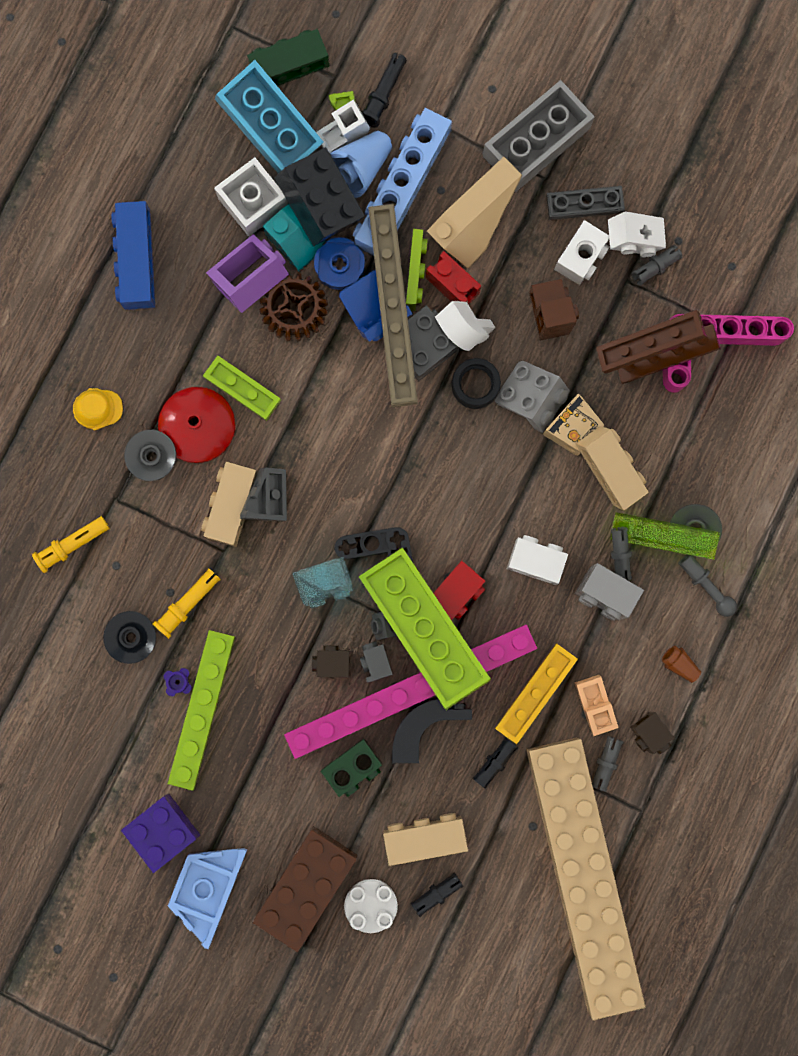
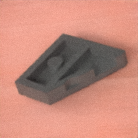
M265 467L258 470L240 514V519L287 521L286 469Z

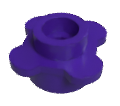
M181 668L177 672H165L164 680H166L167 695L175 696L176 693L181 692L188 694L192 690V686L188 681L190 673L186 668ZM176 680H180L179 685L175 683Z

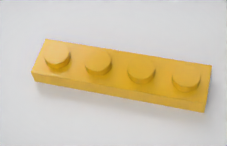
M556 643L495 729L517 744L578 659Z

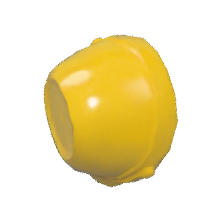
M89 388L75 399L73 404L74 417L80 425L86 428L93 429L94 431L116 423L121 418L123 413L122 400L113 391Z

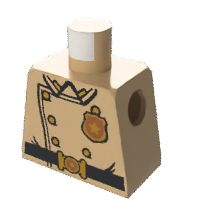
M577 394L548 426L543 435L578 456L581 452L576 443L599 426L604 427V424L586 401Z

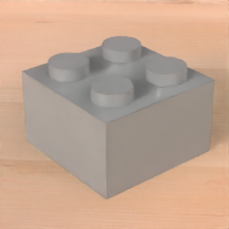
M597 563L589 567L574 594L580 597L578 601L590 608L594 606L602 609L601 614L615 621V619L629 618L644 590Z

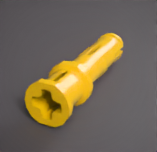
M100 516L60 542L59 540L52 541L51 546L39 553L34 552L32 557L40 570L46 573L49 567L59 561H66L69 557L68 554L109 530L110 527L105 519Z
M209 568L175 604H170L167 612L158 621L153 622V625L168 639L171 637L173 630L181 622L187 620L188 617L186 615L221 580L217 575H214L206 583L214 574Z

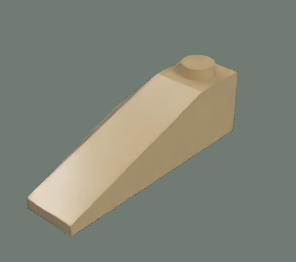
M503 157L451 205L427 232L449 254L464 266L470 268L487 250L489 241L501 221L500 218L507 204H509L522 174Z

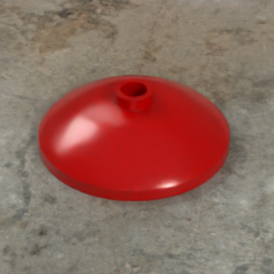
M190 387L178 391L166 401L159 415L158 431L166 434L172 440L176 448V458L189 463H204L219 457L229 447L235 433V417L229 403L219 393L204 387ZM198 418L199 422L197 425L191 426L190 420Z

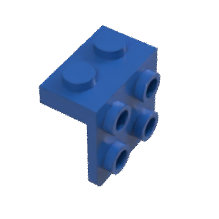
M375 269L339 293L340 300L362 337L368 341H377L383 338ZM406 305L407 317L412 315V312L408 305Z

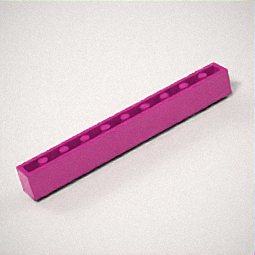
M526 624L472 648L471 651L487 672L538 648ZM420 672L287 732L284 736L296 759L436 694Z

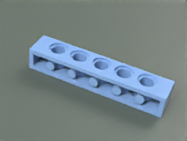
M424 108L421 115L417 114L411 125L412 133L409 137H404L399 148L401 153L398 159L395 157L392 159L388 168L390 173L387 179H382L376 190V193H378L377 198L374 202H369L364 213L367 216L363 224L359 222L353 232L355 245L359 249L374 256L368 207L380 206L386 201H393L396 204L394 208L398 231L451 132V120L427 108ZM425 136L428 137L430 141L427 143H422L418 139L420 137ZM409 158H416L419 162L411 165L407 163V160ZM403 179L407 181V185L400 187L395 182Z

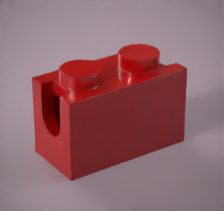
M445 251L440 254L439 260L434 266L430 265L426 269V279L451 302H467L469 305L480 294L481 285Z
M461 561L433 594L451 620L453 618L459 620L468 610L464 605L471 598L476 601L485 590L482 587L485 580Z

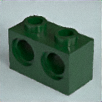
M363 738L321 769L320 772L338 797L343 794L349 797L360 788L357 785L365 778L370 781L381 773L379 767L382 766V762ZM366 754L371 758L372 763L370 767L362 769L357 765L356 759L359 755ZM344 770L349 773L350 781L347 784L342 785L336 781L335 774L338 771Z

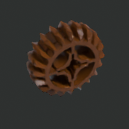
M289 273L286 280H281L272 290L264 294L267 298H260L259 302L264 307L260 308L259 312L261 315H266L262 318L263 324H269V332L277 330V338H281L286 333V341H290L292 335H295L297 341H301L300 334L304 333L308 339L311 337L310 329L315 333L319 332L316 323L319 325L325 324V320L321 316L328 315V310L323 308L328 305V300L323 298L325 291L318 290L320 287L318 282L311 284V276H307L303 281L301 273H297L296 279H293L292 274ZM291 290H302L309 295L303 294L298 296L293 294ZM283 293L285 298L283 304L273 311L276 299ZM289 298L298 307L299 316L295 311H292V308L290 309ZM315 302L312 315L305 321L303 312L309 308L310 304ZM292 318L297 322V325H288L278 319Z

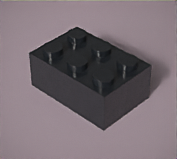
M326 147L286 166L274 178L313 247L354 226L365 217Z

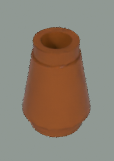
M672 646L662 657L665 668L688 680L690 683L695 682L701 675V670L698 669L683 648Z

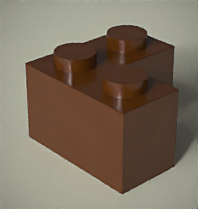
M562 279L531 285L529 295L540 341L569 335L577 322L576 319H579L577 304L572 303L568 287H563Z

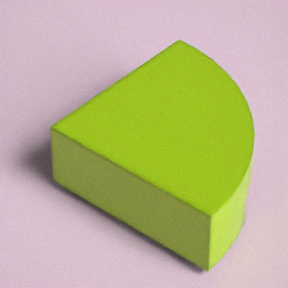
M353 91L329 95L330 104L335 111L350 101H355Z

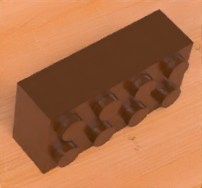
M313 826L252 923L298 953L357 860V854Z

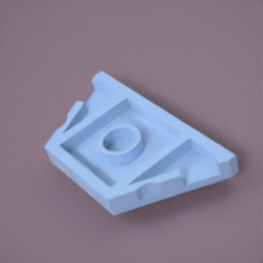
M239 848L189 853L187 855L168 907L176 916L183 920V924L202 942L201 945L206 949H209L248 849Z

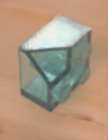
M344 557L292 573L303 605H310L311 609L325 605V599L334 597L336 601L350 597V591L354 590Z

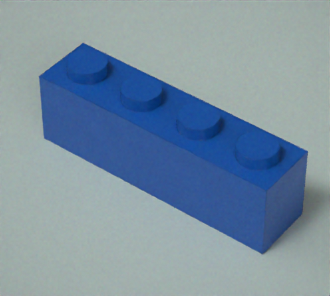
M146 201L115 203V212H112L111 218L113 228H116L117 236L113 237L114 252H117L118 261L114 262L115 276L119 277V286L115 287L116 300L120 302L125 310L155 308L150 209Z

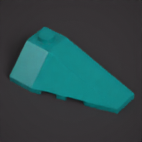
M289 204L263 225L265 236L298 272L314 259L316 251L325 242L323 241L313 247Z

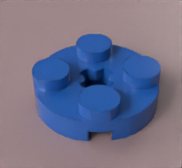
M337 237L326 241V244L322 245L321 248L319 247L316 251L314 268L323 285L332 289L343 290L363 276L365 258L361 249L353 241ZM338 258H342L343 262L347 263L340 270L332 265L333 262H337Z

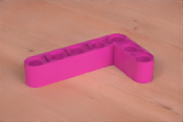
M683 314L674 315L673 317H671V319L681 316ZM701 315L704 326L714 325L719 344L776 346L785 342L794 332L792 321L786 317ZM723 325L731 327L733 335L726 334L723 330ZM749 326H754L758 330L757 336L750 333ZM775 326L782 329L783 336L775 333ZM691 360L663 370V385L669 392L681 391L691 380ZM674 373L680 375L682 384L673 382L671 375Z

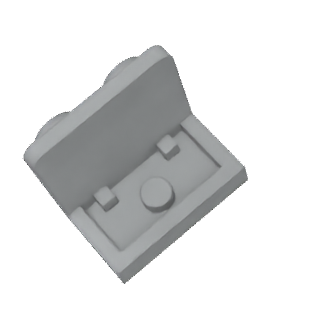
M519 361L500 389L495 402L497 405L526 418L535 430L543 433L547 426L552 423L554 415L560 406L567 400L570 390L559 376L528 362Z

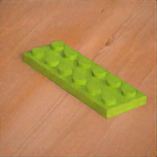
M403 548L358 576L445 710L491 681Z

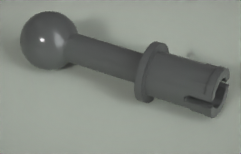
M692 554L684 556L678 564L691 577L692 584H700L716 602V610L721 616L729 617L736 612V601L729 596H724L707 577L710 571L704 569Z

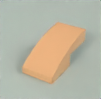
M596 675L575 682L592 735L596 736L617 729V721L612 705L608 700L602 677Z

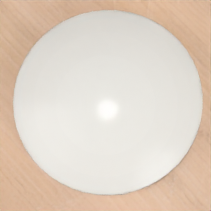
M367 879L358 882L349 890L345 898L344 910L352 928L364 933H376L388 929L392 925L398 905L395 893L386 883L376 879Z

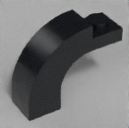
M439 699L426 701L413 708L403 718L396 730L393 740L392 763H419V742L426 728L442 720H472V709H466V704L456 703L450 709L445 710Z

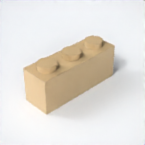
M599 426L577 442L576 446L613 506L626 510L649 493L644 485L646 480L639 471L634 469L632 465L634 461L631 455L620 446L619 442H621V439L617 432L613 429Z
M229 462L225 463L224 468L220 467L216 479L219 482L217 492L212 493L209 501V507H212L209 517L206 516L202 524L201 531L204 532L203 537L237 547L245 519H240V514L258 473L256 470Z
M455 813L440 815V820L431 822L429 818L414 820V825L405 827L403 823L388 825V830H383L389 866L468 851L461 816L456 817Z

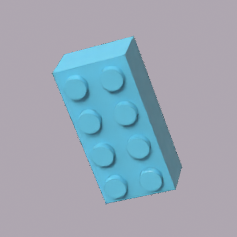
M256 60L216 94L215 100L278 174L286 166L311 155L324 143Z

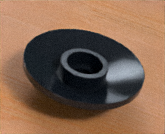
M125 611L119 613L105 627L103 635L104 646L109 655L115 660L126 664L138 663L147 658L155 647V627L148 617L139 612ZM133 632L136 635V640L131 643L127 637Z

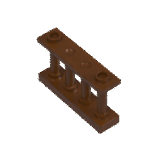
M698 310L596 347L602 372L607 374L618 370L622 384L721 349L714 325L711 324L704 327Z

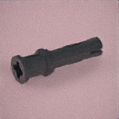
M398 53L392 54L376 90L368 95V103L364 111L361 112L370 127L376 128L380 125L379 119L383 111L389 106L388 98L407 62L406 57L402 54H399V56Z

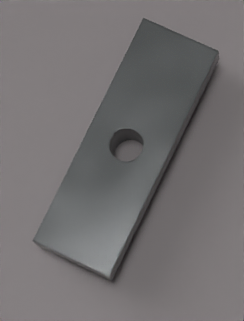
M622 186L546 194L549 220L619 214L625 211ZM582 200H587L589 204H584Z

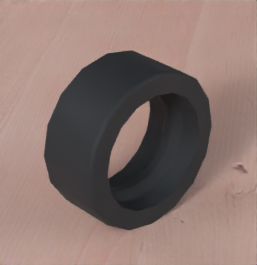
M481 358L467 359L459 364L454 372L451 384L453 395L460 404L467 408H485L498 395L501 379L498 370L489 361ZM469 370H483L490 377L491 388L487 395L482 398H471L462 390V377Z

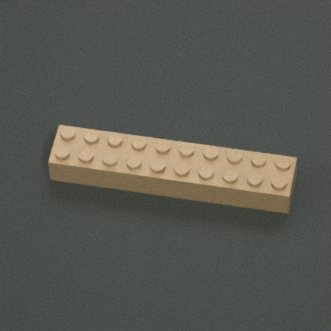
M576 737L526 749L587 1011L592 1020L645 1008L582 741Z

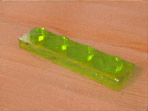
M617 512L615 513L613 528H616V530L617 527L628 528V543L715 559L720 532Z

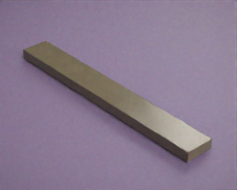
M394 204L372 206L368 208L391 406L416 405L418 400Z

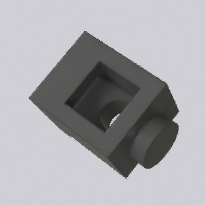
M377 641L362 646L364 656L360 657L364 673L369 671L371 675L366 678L367 683L393 675L383 645L378 646Z

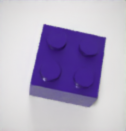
M169 793L121 830L153 873L200 836V833Z

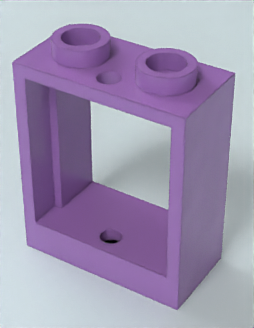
M254 234L206 272L216 288L241 313L289 275L283 266L286 261L277 250L273 253L274 250L265 239L260 241ZM263 256L267 259L264 264L234 287L230 283L260 257Z

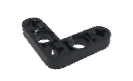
M400 527L340 537L335 543V552L343 560L388 553L389 557L392 555L391 551H397L395 542H390V538L394 537L395 532H399V536H404L405 540L401 541V548H407V555L413 562L409 536ZM370 536H374L379 540V547L374 551H369L364 546L365 539ZM361 538L360 546L363 553L357 554L358 548L351 549L348 555H345L344 551H339V547L343 546V541H348L349 545L357 544L355 539Z

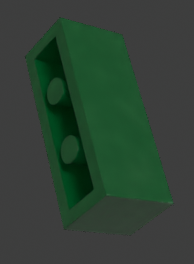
M318 28L312 31L305 30L291 39H281L275 45L267 48H257L247 55L249 65L256 60L277 86L330 67L329 55Z

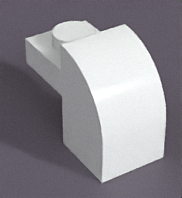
M352 100L334 111L332 115L335 121L316 133L324 141L322 144L323 148L326 147L329 153L366 136L370 127L358 105Z
M452 301L435 316L447 337L455 345L466 351H470L477 344L487 340L489 333L495 329L490 319H477L467 302Z

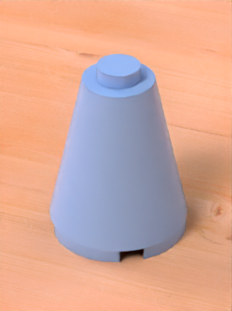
M375 131L330 153L355 198L361 197L367 191L390 154L392 144L387 134Z

